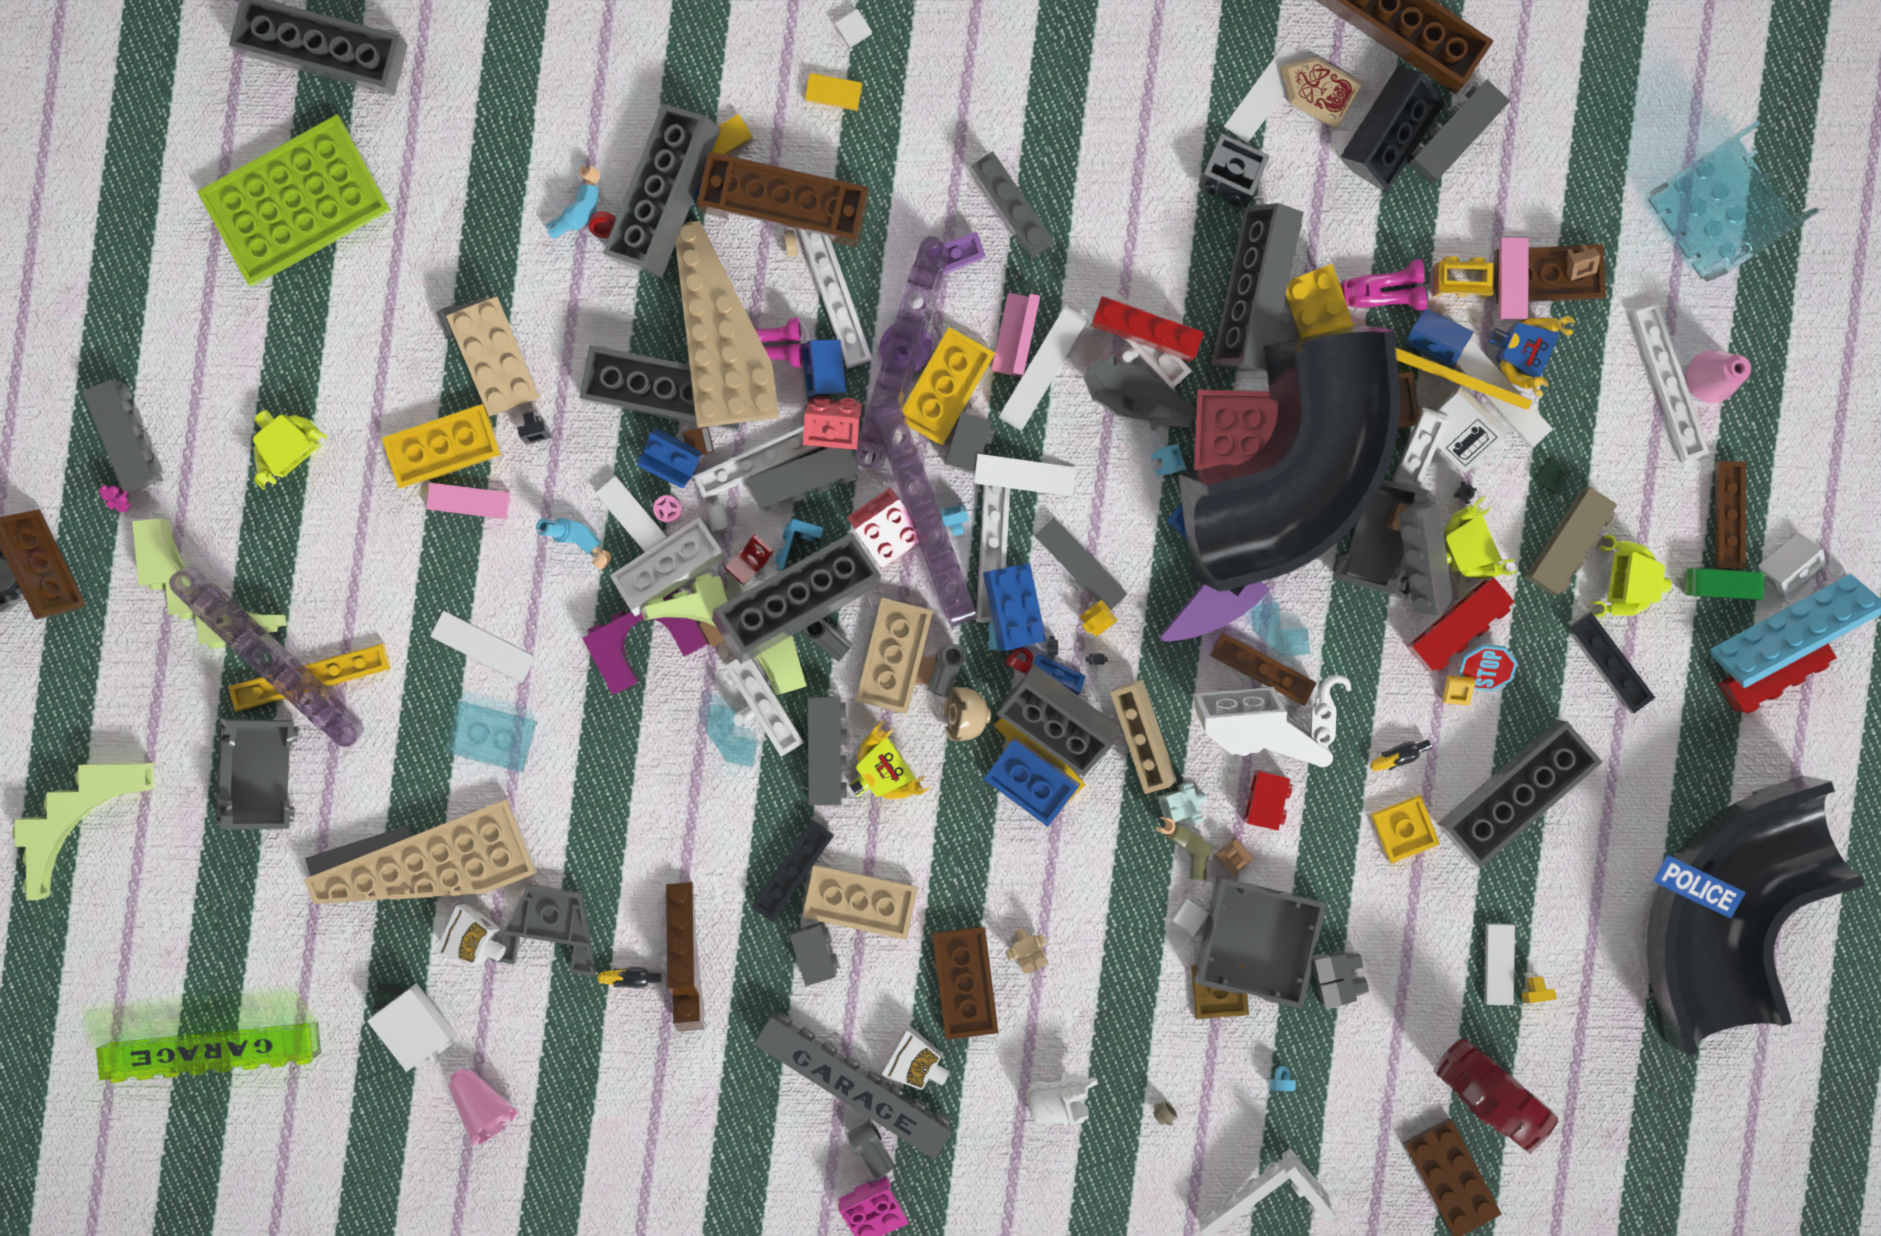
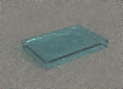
M458 701L445 753L523 773L537 721L476 704Z

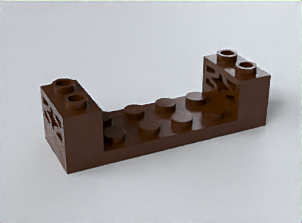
M709 151L697 206L703 214L728 219L729 214L827 235L830 236L833 243L858 248L869 200V191L866 186Z

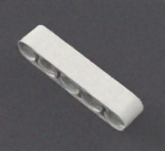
M1067 306L1064 307L999 416L1001 420L1020 431L1023 430L1088 321L1086 317Z

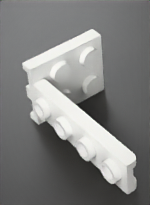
M1289 1148L1282 1153V1160L1278 1163L1272 1162L1264 1169L1262 1175L1256 1179H1249L1243 1185L1242 1190L1235 1195L1232 1193L1225 1197L1221 1203L1222 1205L1215 1210L1210 1209L1205 1212L1200 1219L1201 1221H1199L1200 1233L1203 1236L1215 1235L1289 1178L1293 1181L1291 1185L1300 1197L1305 1196L1310 1202L1308 1206L1317 1218L1322 1217L1328 1224L1336 1218L1331 1197L1293 1150Z

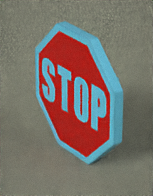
M1482 644L1463 655L1458 673L1461 677L1474 678V690L1494 691L1512 681L1517 660L1505 646Z

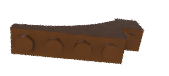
M693 882L666 884L667 989L673 997V1024L678 1032L705 1030L704 1002L696 937Z

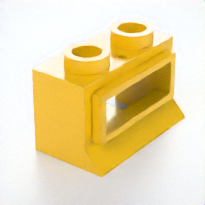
M1448 256L1443 257L1442 261L1434 265L1433 297H1439L1442 294H1456V297L1481 295L1480 299H1486L1494 294L1492 287L1493 263H1486V258L1474 257L1469 258V262H1459V257ZM1447 270L1481 271V282L1447 281Z

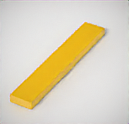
M1396 347L1397 360L1525 410L1530 408L1533 401L1525 396Z
M385 643L234 684L228 686L234 710L239 712L390 670L391 665Z

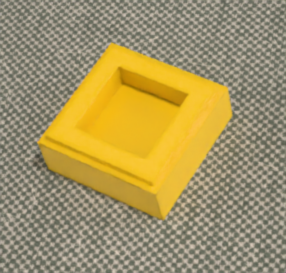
M1447 675L1442 694L1443 703L1470 706L1475 686L1474 678Z

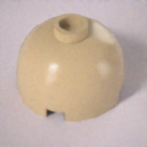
M953 687L954 691H951L944 705V718L949 717V726H944L946 735L951 741L974 739L982 733L986 723H989L991 718L990 708L987 707L982 695L973 689Z

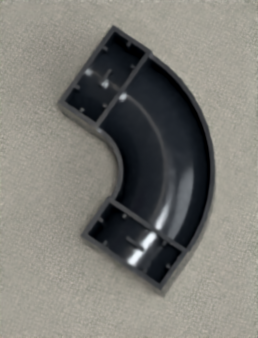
M1360 324L1264 345L1270 399L1278 401L1277 421L1270 439L1259 453L1241 464L1232 465L1225 463L1179 474L1192 579L1222 592L1288 574L1324 554L1357 523L1382 483L1391 460L1398 431L1400 390L1394 330Z
M1800 776L1753 791V796L1742 799L1721 810L1701 825L1673 857L1746 892L1733 916L1729 918L1661 885L1656 890L1647 929V961L1653 989L1649 990L1648 993L1664 1042L1688 1056L1699 1053L1697 1049L1698 1042L1711 1034L1725 1029L1749 1024L1785 1026L1793 1023L1774 960L1775 942L1782 925L1789 916L1806 904L1865 886L1862 875L1853 871L1838 852L1828 829L1825 817V799L1829 793L1835 792L1832 781Z

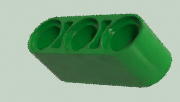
M1686 568L1684 595L1763 600L1765 573Z

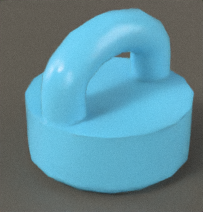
M1280 1066L1275 1071V1079H1269V1089L1275 1091L1296 1090V1080L1290 1079V1071L1287 1067Z

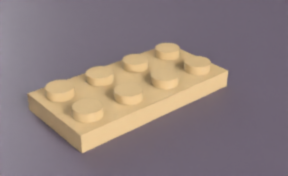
M498 296L446 315L489 417L540 397Z
M881 597L856 697L857 702L904 714L908 713L933 610Z
M814 864L802 918L907 940L918 886Z

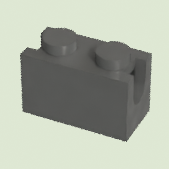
M961 412L946 466L975 474L977 455H986L983 454L985 444L991 445L995 429L990 428L992 421Z
M819 922L791 931L790 938L805 987L835 978L838 973L837 969L841 967L837 953H832L829 943L833 942L829 928H824L823 923Z

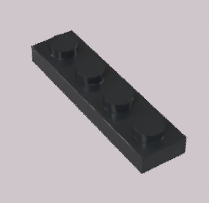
M1592 612L1586 613L1567 628L1630 713L1635 714L1656 698Z
M813 819L751 908L771 922H774L835 834Z

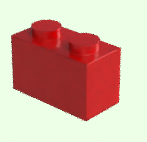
M1255 769L1243 821L1250 825L1279 831V827L1284 825L1287 810L1284 809L1285 800L1290 799L1293 785L1290 783V778Z

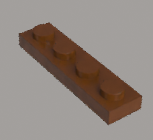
M1746 461L1715 462V568H1746Z
M1221 632L1209 654L1214 659L1267 687H1274L1276 692L1302 706L1306 705L1317 684L1312 679L1224 632Z

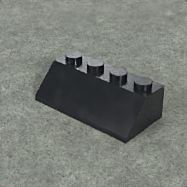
M1402 67L1395 69L1340 156L1352 172L1383 192L1388 193L1411 157V153L1418 146L1444 105L1443 100L1422 72Z

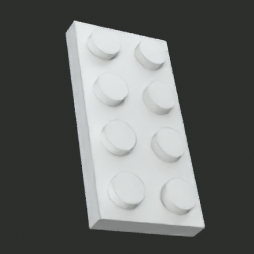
M698 517L610 575L632 613L637 616L641 613V609L648 606L647 601L660 597L664 598L726 556L701 518Z

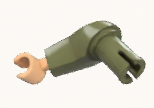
M1160 817V819L1165 821V827L1156 826V831L1164 833L1167 838L1184 848L1191 855L1189 879L1207 880V859L1212 854L1211 845L1200 835L1174 822L1172 819Z

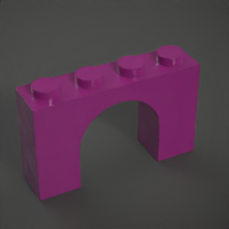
M681 588L665 596L663 601L674 599L673 594L682 592ZM621 611L610 617L611 623L605 626L599 623L587 630L589 635L582 638L612 695L618 694L640 682L626 655L625 639L629 630L636 623L643 620L642 613L635 616L632 611L628 614L625 611ZM679 617L653 619L668 628L683 657L710 644L697 620Z

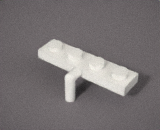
M1120 293L1113 298L1115 301L1131 306ZM1123 338L1131 348L1124 352L1120 362L1123 365H1128L1139 356L1172 389L1192 371L1178 357Z
M753 658L743 664H740L735 659L725 665L750 706L734 717V723L742 725L756 716L781 757L803 744V738Z

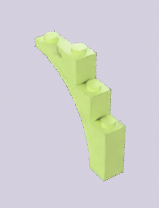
M149 519L132 521L138 585L149 586V590L166 589L168 615H179V620L196 618L198 644H208L209 649L225 648V642L235 641L234 636L251 634V629L260 628L261 633L278 632V626H287L286 615H262L243 611L224 603L209 593L192 576L182 561L173 540L170 520Z
M711 573L696 577V582L690 585L691 595H689V591H683L673 594L674 599L663 601V598L660 597L647 601L648 606L641 609L643 620L679 617L706 622L715 626L712 621L713 611L727 602L721 577L712 578ZM792 636L755 656L767 674L775 696L806 687Z
M154 762L88 763L78 765L76 783L79 786V790L47 792L44 800V810L47 813V817H25L15 820L12 828L15 847H26L23 855V863L26 866V878L23 884L26 900H39L50 896L51 875L56 857L66 837L82 818L95 807L113 797L154 789Z

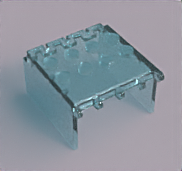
M1758 120L1741 129L1647 193L1649 196L1647 200L1657 214L1663 211L1668 213L1661 220L1672 237L1678 233L1682 234V237L1676 240V243L1687 259L1693 255L1697 256V259L1691 262V265L1701 279L1704 278L1706 282L1729 273L1819 212L1818 208L1814 207L1802 214L1797 213L1791 217L1782 204L1784 200L1789 198L1788 195L1784 193L1778 197L1767 181L1774 176L1773 173L1769 171L1763 175L1752 158L1759 153L1757 149L1748 153L1739 140L1761 125Z

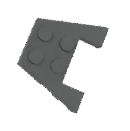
M529 884L499 944L506 947L505 953L499 961L492 958L491 961L508 964L517 963L520 938L524 937L573 945L570 973L594 977L596 968L583 892Z

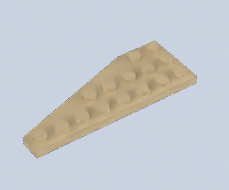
M685 222L676 241V251L697 427L779 418L772 362L701 222Z
M505 799L308 877L304 881L313 904H327L350 901L486 894L534 875L537 871L509 800Z

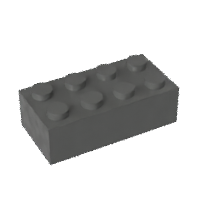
M1035 664L1007 695L997 713L1005 721L1083 777L1111 748L1121 726Z

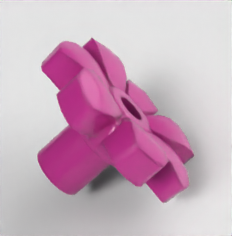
M103 485L99 488L101 497L104 500H108L105 505L111 510L115 507L117 511L124 513L131 508V504L127 502L128 499L126 497L129 492L123 491L121 485L118 488L114 485L109 488Z

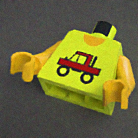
M880 721L873 731L863 739L857 752L856 760L858 764L855 767L860 776L849 783L852 791L858 797L868 789H871L876 797L882 796L886 800L905 799L915 794L921 795L930 789V786L923 788L920 785V781L925 779V776H920L916 779L915 774L888 737L893 730L883 731L881 725L884 721Z

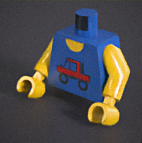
M1564 316L1560 320L1547 317L1530 318L1510 326L1507 333L1498 328L1492 330L1488 342L1500 347L1496 361L1500 363V369L1511 384L1527 390L1532 388L1535 396H1543V392L1536 388L1539 385L1549 387L1547 380L1541 377L1560 335L1557 331L1560 330L1567 336L1573 334L1571 329H1564L1565 324L1576 323L1571 317Z

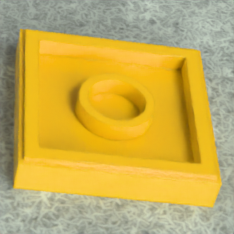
M1420 794L1369 814L1390 864L1440 845Z

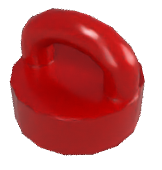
M604 211L592 214L589 222L590 232L598 238H609L616 217Z
M1015 648L1012 654L1008 655L1005 663L1026 674L1032 667L1033 654L1028 648ZM1020 653L1026 655L1027 659L1025 662L1017 658Z

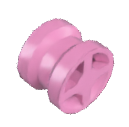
M669 495L659 497L653 506L655 516L667 523L677 521L683 512L681 502Z

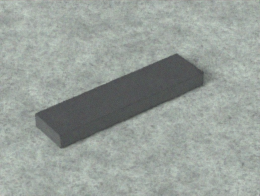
M1055 518L1048 522L1034 536L1097 602L1102 599L1108 608L1112 610L1128 595Z
M409 825L307 857L305 860L310 876L412 837Z

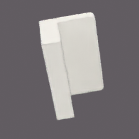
M1797 533L1759 565V570L1775 581L1777 592L1786 598L1826 565V560L1821 547L1800 533Z

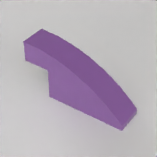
M1262 582L1242 586L1236 594H1233L1230 590L1219 592L1202 584L1158 638L1164 642L1177 641L1213 632L1243 616L1271 589Z

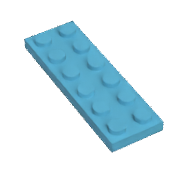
M1850 573L1711 648V656L1743 688H1746L1881 615V599Z

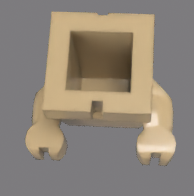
M1024 928L1014 932L1018 942L1006 950L1009 961L1017 959L1024 975L1049 965L1042 949L1047 944L1043 934L1028 937Z

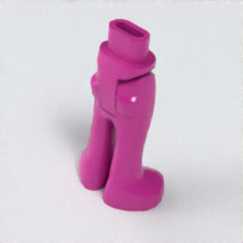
M1422 259L1411 261L1407 268L1400 272L1363 275L1352 278L1347 282L1342 280L1340 284L1347 307L1350 305V307L1370 308L1390 304H1408L1419 311L1426 310L1427 295L1424 286L1389 292H1381L1380 290L1388 286L1422 284L1424 282Z
M799 317L789 318L783 327L755 329L761 342L802 341ZM801 344L764 347L770 360H785L794 368L802 367Z

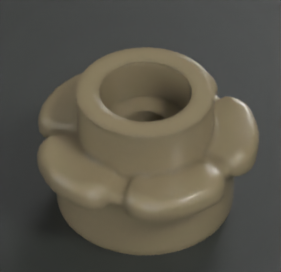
M1166 1100L1159 1104L1155 1103V1111L1153 1112L1155 1119L1161 1125L1172 1126V1122L1178 1118L1174 1107Z

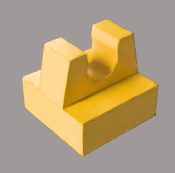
M1102 599L1079 616L1084 622L1082 625L1084 630L1088 634L1092 632L1095 637L1118 621Z
M1543 976L1527 978L1529 992L1521 993L1523 1003L1557 1000L1555 989H1546Z

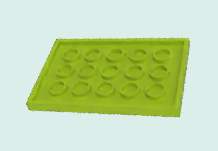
M338 114L197 191L244 279L251 287L392 211L342 118Z

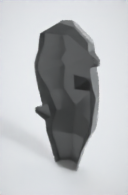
M1112 354L1106 360L1099 358L1088 366L1083 377L1092 400L1108 409L1114 415L1148 423L1153 431L1158 426L1193 429L1191 428V421L1197 409L1182 399L1167 383L1139 367L1117 364L1116 357Z

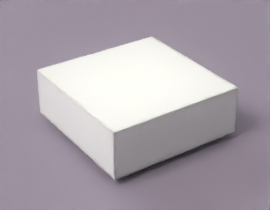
M858 9L835 23L849 48L872 34L871 29Z
M1186 897L1172 917V921L1195 936L1209 913Z

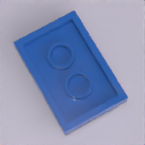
M1030 563L983 572L999 652L1047 641Z
M1016 736L984 778L985 781L1047 827L1080 786L1077 781Z

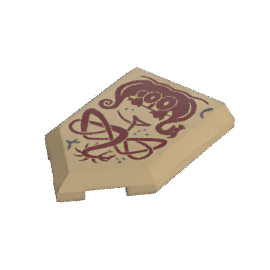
M1317 56L1280 66L1289 103L1328 126L1337 129L1363 82Z

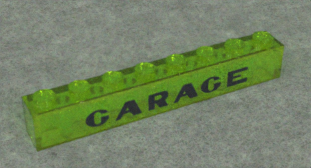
M318 1022L107 1042L96 1048L99 1080H110V1083L124 1082L129 1077H136L137 1081L152 1079L153 1075L163 1074V1078H172L179 1076L180 1072H189L193 1076L204 1074L207 1072L206 1070L216 1069V1073L232 1071L233 1067L241 1066L243 1070H253L259 1068L262 1064H269L270 1068L284 1066L286 1062L296 1061V1065H305L312 1063L313 1059L321 1054Z

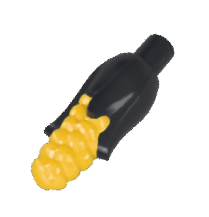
M1426 739L1419 743L1408 741L1399 744L1388 751L1381 752L1380 757L1371 761L1370 768L1374 772L1385 769L1391 771L1398 766L1412 763L1420 757V753L1432 749L1431 743Z
M642 967L614 968V970L600 972L597 979L599 983L613 985L614 988L628 987L640 989L647 987L648 983H661L662 973L649 972L646 968Z

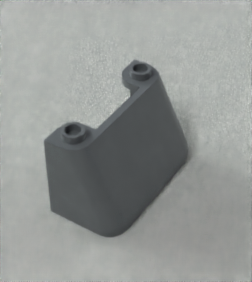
M1383 479L1370 505L1357 521L1348 553L1335 560L1333 566L1334 578L1391 597L1406 600L1410 593L1401 532L1387 529L1386 524L1393 504L1403 503L1409 506L1414 502L1437 504L1436 497L1428 490Z
M240 718L220 719L215 817L216 825L221 830L289 829L290 822H294L295 808L290 806L287 800L289 751L293 742L298 741V726H294V721Z

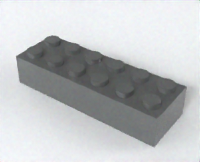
M270 0L240 1L229 46L246 57L395 96L408 44L400 35Z
M662 103L604 249V255L624 266L662 278L703 176L708 152H712L721 128L704 115Z
M1281 203L1245 208L1211 364L1235 372L1267 371L1264 345L1274 344L1279 333L1278 327L1285 305V295L1290 282V273L1293 259L1296 255V245L1302 228L1304 212Z
M589 345L579 396L581 400L697 424L690 365ZM744 422L711 427L742 433Z
M850 533L715 608L712 621L739 663L743 664L876 588L881 575L854 534Z
M1556 720L1439 821L1437 825L1472 865L1481 868L1596 769L1602 761L1568 721Z

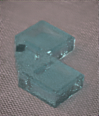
M1279 603L1255 605L1251 608L1253 632L1281 656L1310 654L1308 628L1281 630Z
M711 704L705 731L713 740L726 762L753 767L759 740L733 735L734 717L737 715L738 709Z

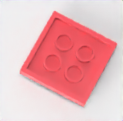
M1198 390L1195 471L1225 463L1238 465L1248 461L1260 452L1273 433L1278 415V401L1270 399L1269 391Z

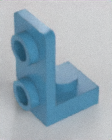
M792 519L791 524L787 523L782 536L783 539H786L783 550H778L775 564L779 565L777 570L782 572L786 569L796 532L801 533L799 538L815 542L816 538H823L825 529Z

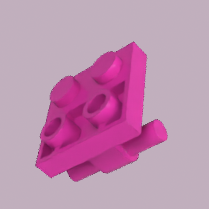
M888 1176L873 1183H870V1181L855 1187V1191L839 1198V1212L854 1236H883L909 1224L906 1214L890 1188L891 1182Z

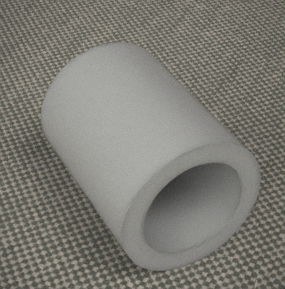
M723 504L705 509L712 533L730 528Z

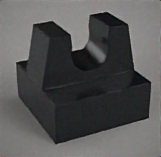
M534 411L523 414L525 425L517 427L519 438L526 445L552 438L550 428L544 421H539V417L535 416Z

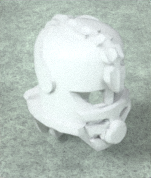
M1063 1072L1061 1081H1038L1033 1083L1026 1091L1031 1118L1038 1125H1053L1062 1122L1064 1125H1068L1069 1122L1070 1125L1083 1123L1089 1117V1109L1077 1100L1087 1097L1088 1088L1097 1085V1079H1087L1086 1075L1066 1074V1072Z

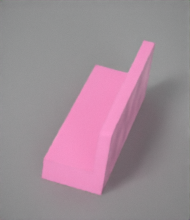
M1012 293L1007 295L992 366L993 372L1023 377L1040 300L1039 295L1030 294L1029 297Z

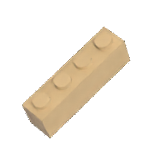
M1143 679L1118 686L1110 694L1144 793L1147 794L1170 787L1177 779Z

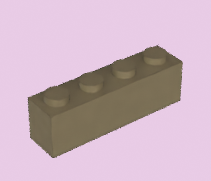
M1592 487L1582 488L1524 578L1550 595H1559L1560 592L1564 593L1572 582L1570 577L1575 570L1578 571L1585 563L1586 557L1584 556L1588 549L1593 548L1600 540L1601 535L1599 532L1603 526H1607L1615 516L1613 511L1618 504Z

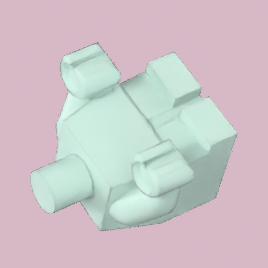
M1188 782L1180 784L1178 791L1159 795L1158 799L1163 817L1170 818L1174 822L1185 818L1192 824L1203 822V818L1200 817L1202 813L1199 812V804L1207 801L1205 793L1200 792L1196 794L1195 788H1192L1194 786L1193 783Z

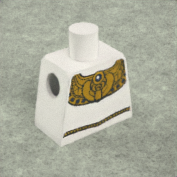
M463 904L456 905L435 952L470 964H481L488 957L499 961L504 955L506 947L496 942L500 928L473 906Z
M907 1025L882 1068V1075L912 1087L923 1089L928 1079L942 1086L950 1071L937 1065L941 1058V1051L911 1026Z

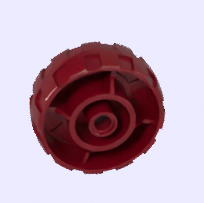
M1464 1038L1457 1040L1442 1055L1433 1070L1440 1079L1453 1089L1454 1094L1468 1105L1467 1109L1487 1126L1490 1124L1503 1136L1510 1137L1529 1154L1545 1142L1558 1123V1117L1555 1113L1544 1105L1539 1098L1529 1092L1497 1063Z

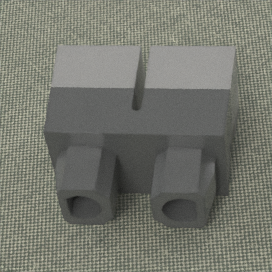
M1340 949L1334 953L1312 955L1311 964L1314 977L1317 980L1316 985L1320 1002L1326 1010L1356 1002V996L1369 992L1366 978L1362 976L1352 979L1350 970L1363 968L1360 953H1344Z

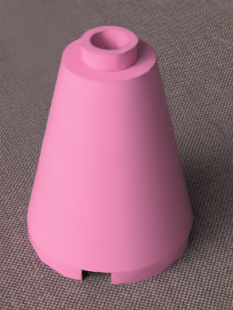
M1707 350L1696 355L1690 361L1691 363L1685 372V381L1688 390L1695 398H1699L1706 403L1722 402L1731 397L1749 377L1751 365L1741 355L1720 350Z
M462 1068L450 1077L451 1082L448 1084V1087L473 1147L477 1143L482 1144L502 1131L505 1128L504 1121L508 1118L512 1122L518 1116L516 1108L471 1069L465 1071Z

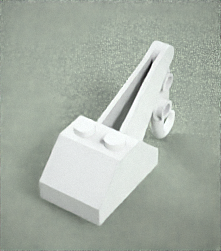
M1341 675L1330 676L1321 683L1319 695L1311 708L1310 733L1287 716V711L1274 687L1195 693L1194 708L1205 733L1232 755L1245 756L1250 753L1260 752L1263 748L1319 767H1327L1333 761V755L1328 746L1334 741L1336 734V707L1330 696V688L1335 683H1342L1345 685L1346 691H1350L1351 683Z

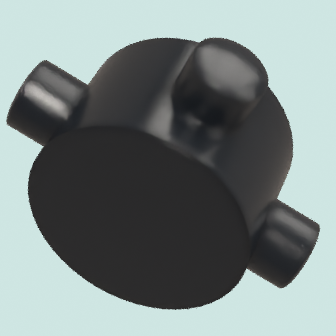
M1465 481L1460 482L1461 486L1454 493V498L1465 501V504H1470V500L1477 493V488H1473L1471 485L1466 484Z
M1050 636V640H1047V656H1050V659H1055V655H1058V639H1055V636Z
M1089 654V656H1086V662H1089V665H1105V662H1108V657H1105V654Z

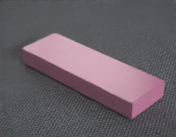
M1502 237L1499 239V320L1528 319L1529 238Z
M429 483L426 509L508 519L511 493Z

